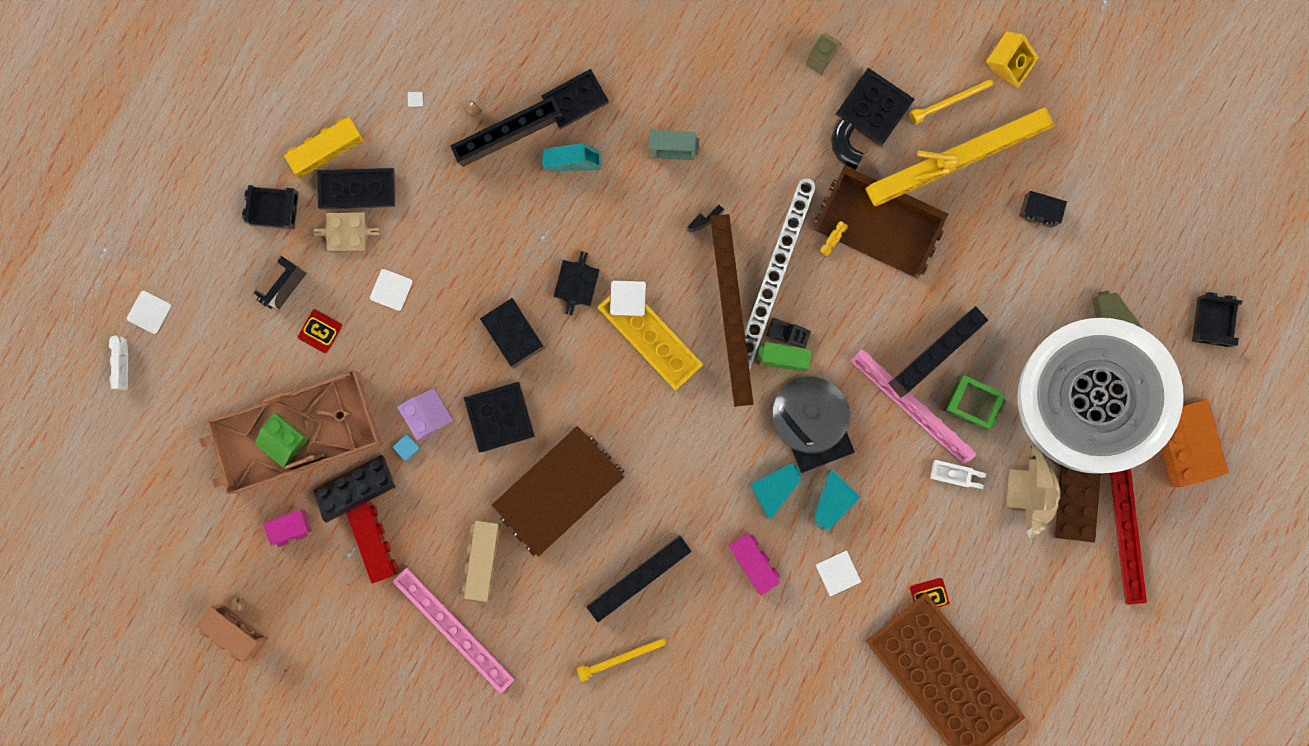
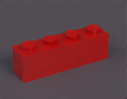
M366 502L346 512L371 584L397 575L396 570H398L395 559H392L389 553L392 551L391 546L384 539L383 534L385 530L382 523L378 522V510L375 504L372 505L371 502Z

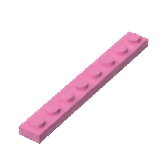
M861 349L850 360L963 465L975 457L976 453L972 448L964 443L954 431L950 430L940 418L931 413L927 406L919 402L911 392L900 397L888 384L893 377L883 366L873 360L870 354Z
M408 567L392 581L500 694L515 680L504 666Z

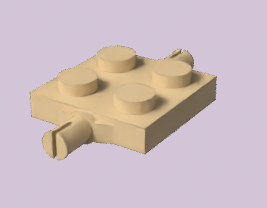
M365 212L326 213L327 224L325 229H314V232H321L314 233L315 237H326L327 251L329 252L367 251L368 236L380 235L379 232H375L380 231L379 228H368Z

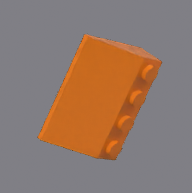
M1208 399L1183 405L1177 428L1167 444L1162 448L1172 487H1184L1229 474Z

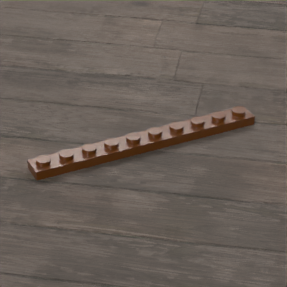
M730 215L710 216L734 407L754 405Z

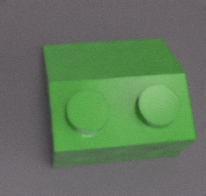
M274 413L261 428L255 445L285 469L284 466L291 462L310 438L281 414Z

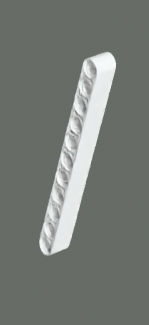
M810 179L801 180L796 188L745 329L746 344H750L753 347V351L747 353L749 370L815 190V184ZM807 185L810 188V192L804 193L801 190V186ZM801 203L804 209L799 211L795 208L794 204ZM788 221H796L798 227H789ZM783 238H789L791 240V245L785 246L783 245L781 240ZM777 255L784 257L785 262L783 264L776 262L775 257ZM776 273L779 278L778 281H771L769 274ZM770 291L772 298L765 299L762 296V292ZM756 309H764L766 316L758 317ZM751 326L758 327L759 334L752 335L749 328Z

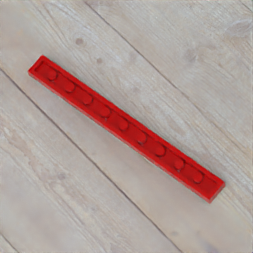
M1113 410L1110 412L1112 414H1117L1119 410ZM1130 468L1110 473L1126 605L1147 603Z

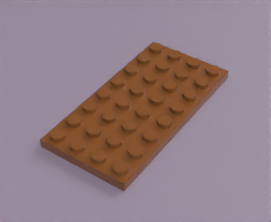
M927 593L921 595L865 641L947 746H992L1026 718Z

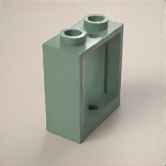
M650 130L649 158L694 160L695 154L698 155L699 138H696V132Z

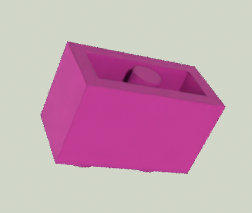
M305 509L297 510L263 523L270 545L277 544L278 547L289 544V539L296 538V540L305 538L307 533L312 531Z

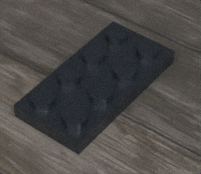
M394 168L317 170L319 209L395 207Z
M381 455L313 491L322 520L327 523L396 486L387 461Z

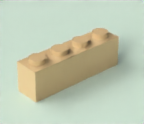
M477 520L475 524L471 525L470 535L473 536L472 544L469 543L467 550L470 560L465 565L464 574H467V581L463 582L462 594H465L464 599L483 602L490 600L500 523Z

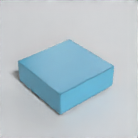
M408 434L393 446L395 451L405 461H408L421 449Z

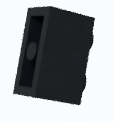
M1029 191L1025 194L1019 216L1024 217V220L1028 222L1038 221L1043 223V226L1053 228L1061 224L1067 201Z

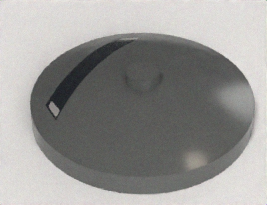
M816 377L800 378L786 385L777 395L772 411L773 425L779 438L790 448L802 453H820L831 449L844 437L849 425L850 409L844 394L831 382Z

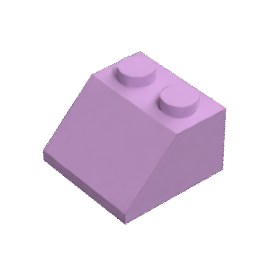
M434 388L411 398L397 407L416 440L419 441L453 422L452 417Z

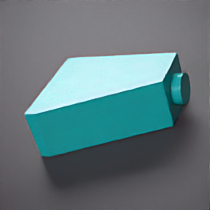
M584 143L543 149L541 162L543 168L549 171L601 170L600 151Z
M789 463L750 484L767 519L772 518L801 481L799 476L802 474L797 465L793 466L792 463Z
M833 470L827 473L812 516L815 519L814 524L819 529L823 530L825 528L828 531L861 498Z

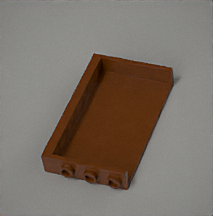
M844 166L837 181L833 179L829 190L832 191L830 196H825L821 207L824 208L822 213H817L813 224L816 225L814 230L829 237L832 231L836 230L837 224L842 221L848 225V228L842 233V237L838 242L915 278L921 274L924 275L928 268V264H926L928 257L932 258L936 250L934 244L936 240L940 241L944 233L941 229L948 213L907 194H903L879 206H874L865 189L877 182V180Z
M578 426L492 504V507L502 516L500 518L501 522L506 527L511 526L515 531L513 535L520 542L523 540L528 545L526 549L533 556L536 554L539 557L547 548L625 478L622 475L625 471L618 464L613 465L610 461L612 457L606 450L600 451L596 446L599 443L592 435L587 437Z

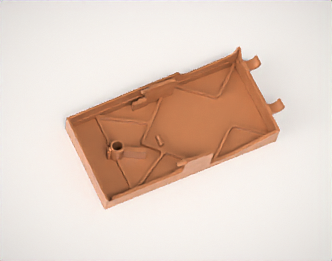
M355 370L294 392L290 390L263 399L264 403L251 408L206 420L210 435L198 439L201 447L213 444L223 476L211 479L214 488L226 485V494H238L382 444L359 372ZM274 413L281 414L310 438L291 462L284 466L285 469L255 445L261 428Z

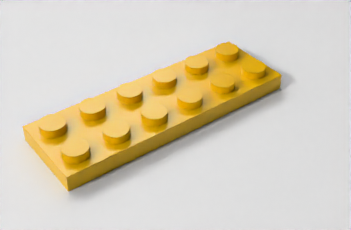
M611 295L597 307L675 391L703 366L701 361L646 303L643 316L612 315L610 313Z

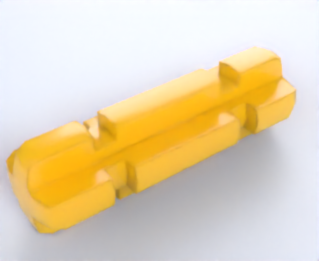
M842 221L837 224L836 230L832 231L826 240V244L820 249L822 254L829 256L832 247L836 246L848 225Z

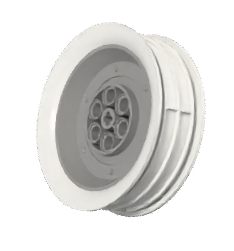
M1090 318L1070 323L1048 336L1033 352L1020 377L1017 395L1018 409L1026 433L1036 447L1048 458L1066 468L1079 472L1112 473L1127 470L1144 463L1167 444L1176 430L1181 417L1183 385L1173 357L1152 334L1123 320ZM1098 372L1105 374V382L1097 381L1096 374ZM1079 379L1086 381V389L1082 390L1077 387ZM1113 385L1121 386L1122 393L1120 395L1113 393ZM1096 392H1098V394L1101 393L1103 395V397L1100 398L1101 402H1099L1098 399L1094 400L1093 396L1096 395ZM1075 399L1083 400L1084 407L1082 409H1077L1074 406ZM1111 404H1116L1119 407L1117 414L1110 412L1109 406ZM1092 411L1099 412L1100 419L1098 421H1093L1090 418Z

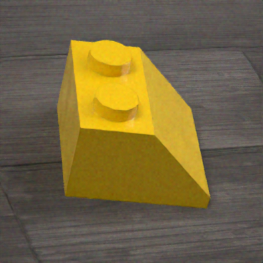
M1006 31L986 60V63L994 74L1014 87L1019 88L1039 57L1025 35Z

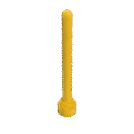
M991 79L986 80L926 109L916 108L909 112L910 119L914 125H918L926 119V116L991 87L993 81Z
M662 638L596 665L577 667L580 680L585 682L592 677V674L663 647L667 641Z

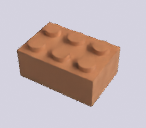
M224 604L210 607L196 625L200 629L201 635L206 638H212L217 647L229 651L231 657L238 662L254 658L269 639Z

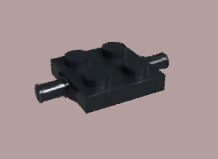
M580 251L578 262L562 261L553 296L567 303L564 314L568 315L569 308H571L569 313L571 316L573 315L575 305L591 306L600 270L589 267L586 264L588 253L585 252L582 259L583 251Z

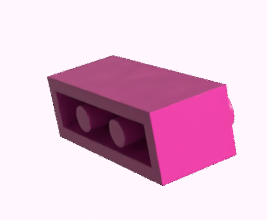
M745 533L728 544V546L761 596L780 583L778 580L780 575L775 567L771 569L767 562L770 559L764 550L760 552L757 548L759 542L755 536Z

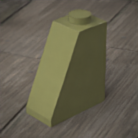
M827 33L822 34L812 48L806 66L822 75L842 43Z
M1109 291L1097 293V297L1092 298L1096 318L1123 320L1143 328L1117 292L1110 294Z

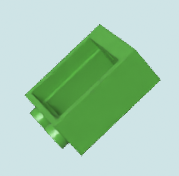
M765 342L763 346L758 348L757 359L760 360L759 365L805 372L809 369L812 350Z
M961 375L958 377L943 411L984 430H988L995 426L998 419L996 415L998 410H1002L1006 401L1004 397L1006 394L968 376ZM967 384L996 397L986 421L957 409Z

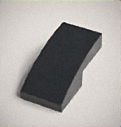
M718 204L706 218L700 213L687 226V231L689 233L695 232L710 225V216L722 215L724 208Z
M772 318L766 336L805 349L811 330Z

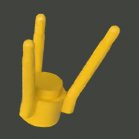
M919 150L917 155L920 157L938 159L937 166L941 170L917 176L915 180L949 174V170H955L956 155Z

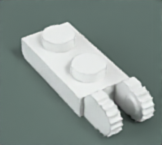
M114 335L109 340V348L112 350L109 381L111 389L127 390L128 342L124 337Z
M934 460L930 479L963 487L983 489L984 485L981 483L970 482L971 476L986 478L987 473L975 471L973 468Z

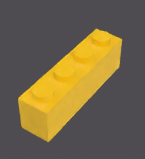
M349 116L347 118L343 117L332 127L322 129L317 136L304 140L302 145L290 148L287 154L283 156L294 174L301 179L364 141V138Z

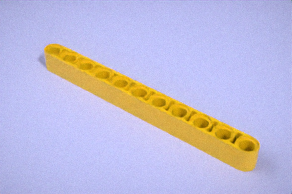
M1045 107L940 154L956 155L955 170H949L950 174L1052 128L1055 123ZM929 158L877 181L865 190L873 205L879 206L948 174L915 180L917 176L941 170L937 166L938 159Z

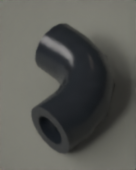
M839 119L833 128L831 136L832 150L839 161L856 170L864 153L853 148L850 144V137L854 126L845 120Z

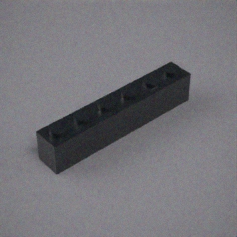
M551 96L450 145L457 163L464 167L565 117L554 96Z
M975 306L888 384L900 397H903L989 320Z
M679 535L590 602L586 608L597 623L691 553V549Z

